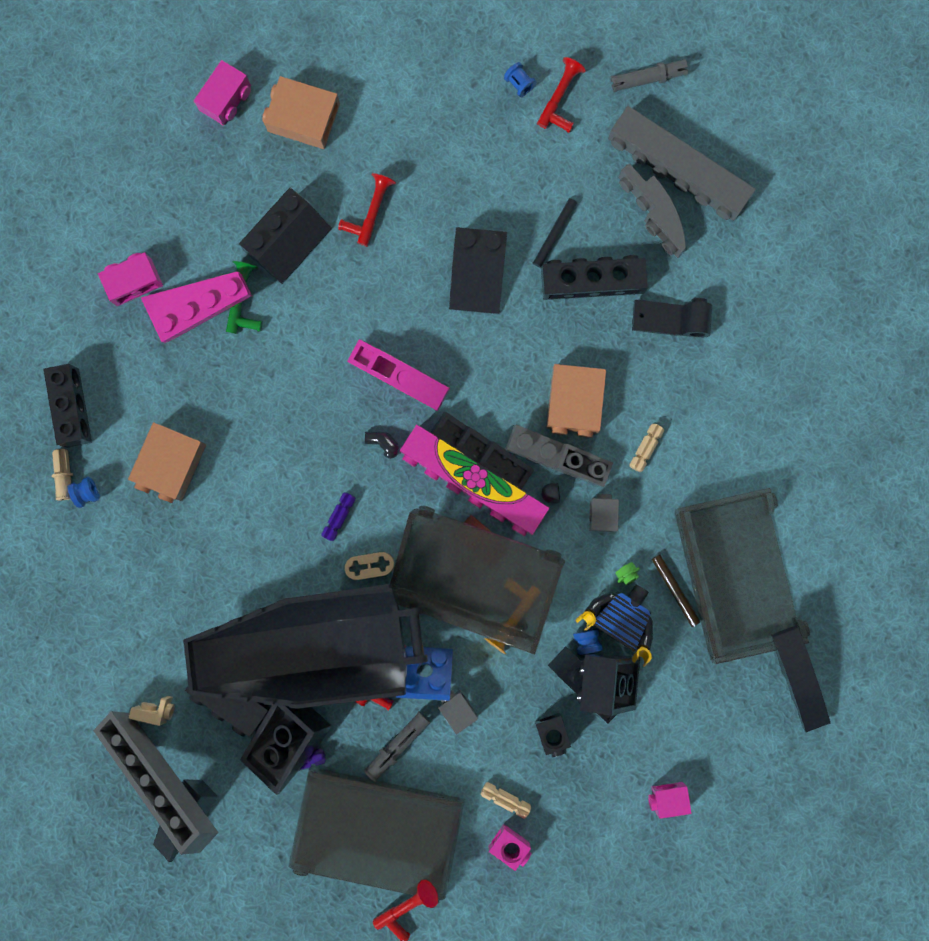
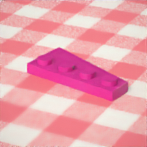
M237 271L140 298L161 342L167 343L252 295L242 274Z

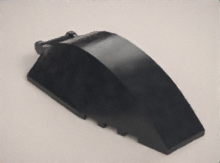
M392 584L279 600L276 603L183 640L189 694L221 699H238L244 702L253 701L266 705H283L296 709L406 695L407 665L428 662V656L424 654L419 618V614H422L421 607L400 610ZM405 616L409 618L413 656L406 657L401 617Z

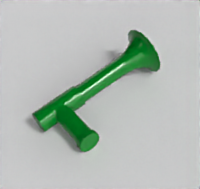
M232 261L246 283L250 273L258 268L252 264ZM242 302L230 308L225 332L237 334L238 326L257 330L258 332L261 331L263 321L240 317Z

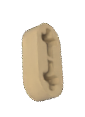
M384 552L355 556L350 558L345 564L346 575L353 580L385 576L391 573L394 568L392 556ZM384 556V560L390 562V565L386 566V571L381 572L379 567L372 568L371 563L379 562V557ZM354 561H358L360 565L368 564V569L361 570L359 576H356L355 572H350V567L354 566Z

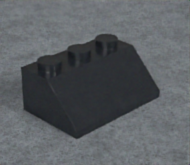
M289 187L242 239L239 245L248 256L283 284L328 234L332 227L303 197Z

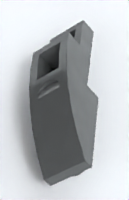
M630 163L627 164L619 175L620 186L627 193L632 192L637 198V205L643 211H649L644 220L647 231L655 237L657 235L662 240V246L669 255L674 254L679 258L686 249L685 237L679 215L671 198L655 176L645 181Z
M514 425L505 450L523 456L529 461L601 487H605L613 462L569 444H562L519 425Z

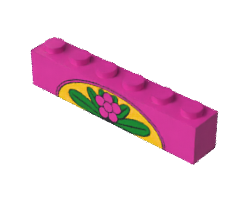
M417 424L400 449V452L404 455L402 460L413 467H416L417 464L421 465L426 469L424 474L435 481L440 477L448 482L446 487L458 495L461 491L470 496L468 499L470 503L480 509L483 505L492 510L490 513L492 517L502 523L505 519L514 524L512 529L524 537L527 533L533 535L549 510V507Z

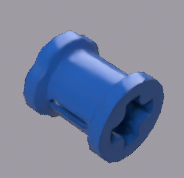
M520 62L511 66L504 75V80L510 82L518 91L517 95L521 98L529 93L537 83L534 78H530Z

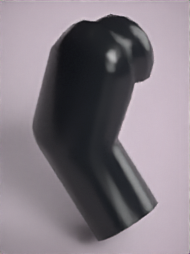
M365 431V444L380 445L384 450L386 458L391 459L398 455V443L389 433Z

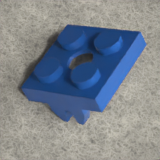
M406 646V657L413 656V648ZM423 647L424 654L428 656V662L407 665L406 695L396 696V698L450 701L453 649ZM421 665H429L433 672L428 677H421L417 673V669Z

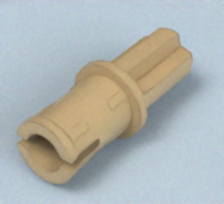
M56 449L52 452L54 465L52 478L55 481L56 501L70 500L68 485L71 484L73 473H70L68 450Z

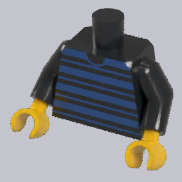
M635 584L628 596L617 591L616 593L608 592L593 599L584 613L576 618L577 623L582 619L587 622V627L584 630L595 626L628 649L635 652L637 648L636 653L632 657L634 663L640 656L644 659L643 667H645L652 659L650 649L653 641V620L650 617L651 612L641 606L649 592L639 585Z

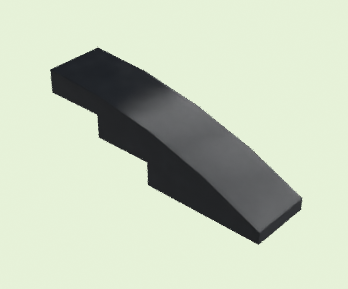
M443 412L430 432L520 490H522L534 471L533 468L504 448L488 440L447 412Z
M795 625L771 634L782 674L787 681L790 695L797 708L805 732H809L831 724L825 701L799 628Z

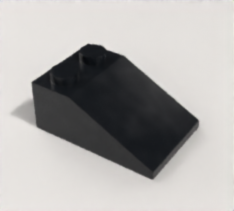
M456 227L449 310L499 314L507 232Z
M585 655V659L580 667V673L583 676L582 687L578 691L580 711L612 716L636 710L640 657L634 663L632 661L633 656Z
M274 704L262 721L240 761L271 791L278 795L320 746L332 725L312 707L296 709L290 708V706Z

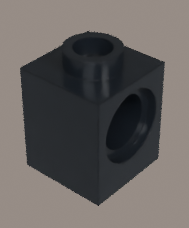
M560 713L536 720V728L545 754L557 757L567 753L566 749L570 748L571 744ZM551 730H557L561 734L560 739L555 743L546 740L547 733Z

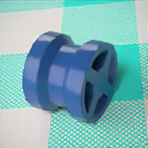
M90 477L83 478L81 483L68 485L69 496L77 508L84 507L89 501L96 502L100 499L96 485Z
M598 628L573 633L574 639L578 643L577 655L603 650L602 644L598 641L600 634Z

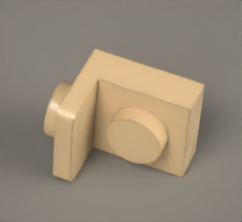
M166 696L161 698L158 710H156L157 705L142 702L141 706L138 705L131 708L129 719L158 726L163 725L173 716L175 705L171 704L173 697Z

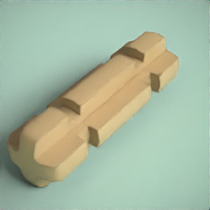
M657 424L650 425L647 431L648 435L644 436L635 453L637 456L633 457L630 463V467L635 471L642 472L647 465L646 460L650 459L658 444L657 439L661 438L664 433V428Z
M486 782L481 790L482 797L489 801L492 799L493 803L510 812L515 811L516 815L523 819H526L530 813L531 805L523 800L521 802L518 801L517 797L500 788L497 790L496 786L489 782Z

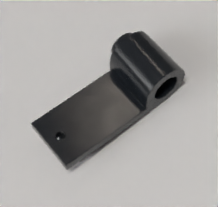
M693 298L692 302L685 305L634 300L632 331L675 336L709 337L711 335L712 304L708 303L705 298Z

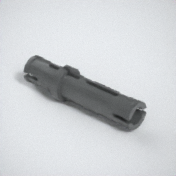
M682 59L667 64L660 62L654 67L616 76L613 75L610 77L611 82H613V92L658 81L659 83H665L666 79L688 75V69L684 67H688L687 61Z
M418 711L414 718L386 748L382 747L379 750L380 754L364 769L365 774L376 782L390 765L394 766L398 762L396 759L430 724V721Z

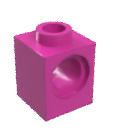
M683 782L651 786L652 794L648 795L651 811H655L659 819L692 814L688 788Z
M505 824L502 825L488 846L489 852L514 871L517 870L519 865L523 867L532 854L530 852V842ZM509 843H515L519 846V849L516 853L509 854L504 850L505 846Z

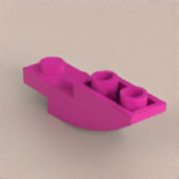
M360 339L347 360L350 364L436 411H439L450 388Z

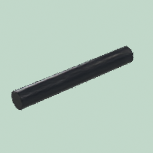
M569 198L534 259L533 265L542 268V264L547 259L577 205L575 200Z

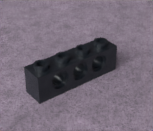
M637 255L624 256L623 259L613 260L612 257H600L597 261L577 258L568 263H562L561 260H550L546 264H542L543 300L644 294L648 288L645 258H638ZM621 271L625 275V279L617 280L614 278L613 272ZM594 272L598 274L600 280L596 282L590 281L587 274ZM570 274L574 277L575 281L565 283L561 276Z

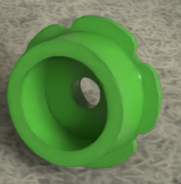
M633 562L620 568L615 573L618 577V583L624 582L625 585H629L639 578L637 573L640 571V568H636Z

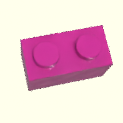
M221 60L194 99V103L199 111L224 126L227 121H231L237 113L236 107L240 101L246 100L250 95L251 84L247 75Z
M145 252L135 253L129 256L128 260L120 264H110L104 268V271L98 273L109 301L116 306L163 286L152 259Z

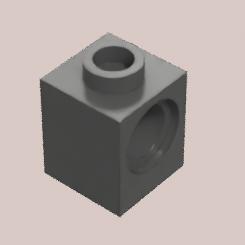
M596 494V499L590 500L589 531H618V499H612L610 494Z
M451 690L450 701L441 700L442 703L438 706V709L456 735L478 720V715L461 690L456 693Z

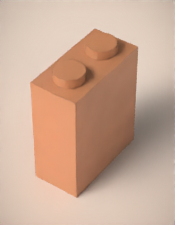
M280 76L277 85L274 84L272 87V100L269 108L266 107L263 112L262 121L267 131L325 149L340 105L338 95Z
M554 364L546 429H552V433L558 435H567V431L578 432L577 436L592 438L593 434H598L601 427L606 369Z
M153 422L128 480L136 483L134 488L146 493H149L150 490L158 492V498L173 503L174 499L182 501L206 444Z

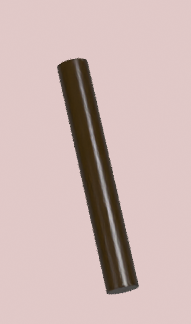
M659 554L651 560L691 627L699 624L698 616L662 556Z

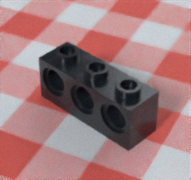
M69 363L44 368L56 445L69 448L92 443L79 368Z

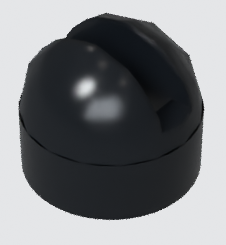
M558 482L549 483L542 488L541 496L546 502L551 504L560 503Z

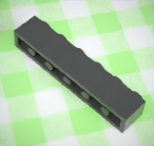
M629 106L626 107L610 131L608 139L614 148L619 151L626 150L632 154L634 161L642 165L644 163L649 165L658 177H667L674 182V186L678 190L690 192L695 196V200L704 206L710 205L716 209L717 215L725 220L731 219L734 221L756 190Z
M110 711L93 730L179 853L181 855L201 853L219 832L138 722L129 719L130 713Z

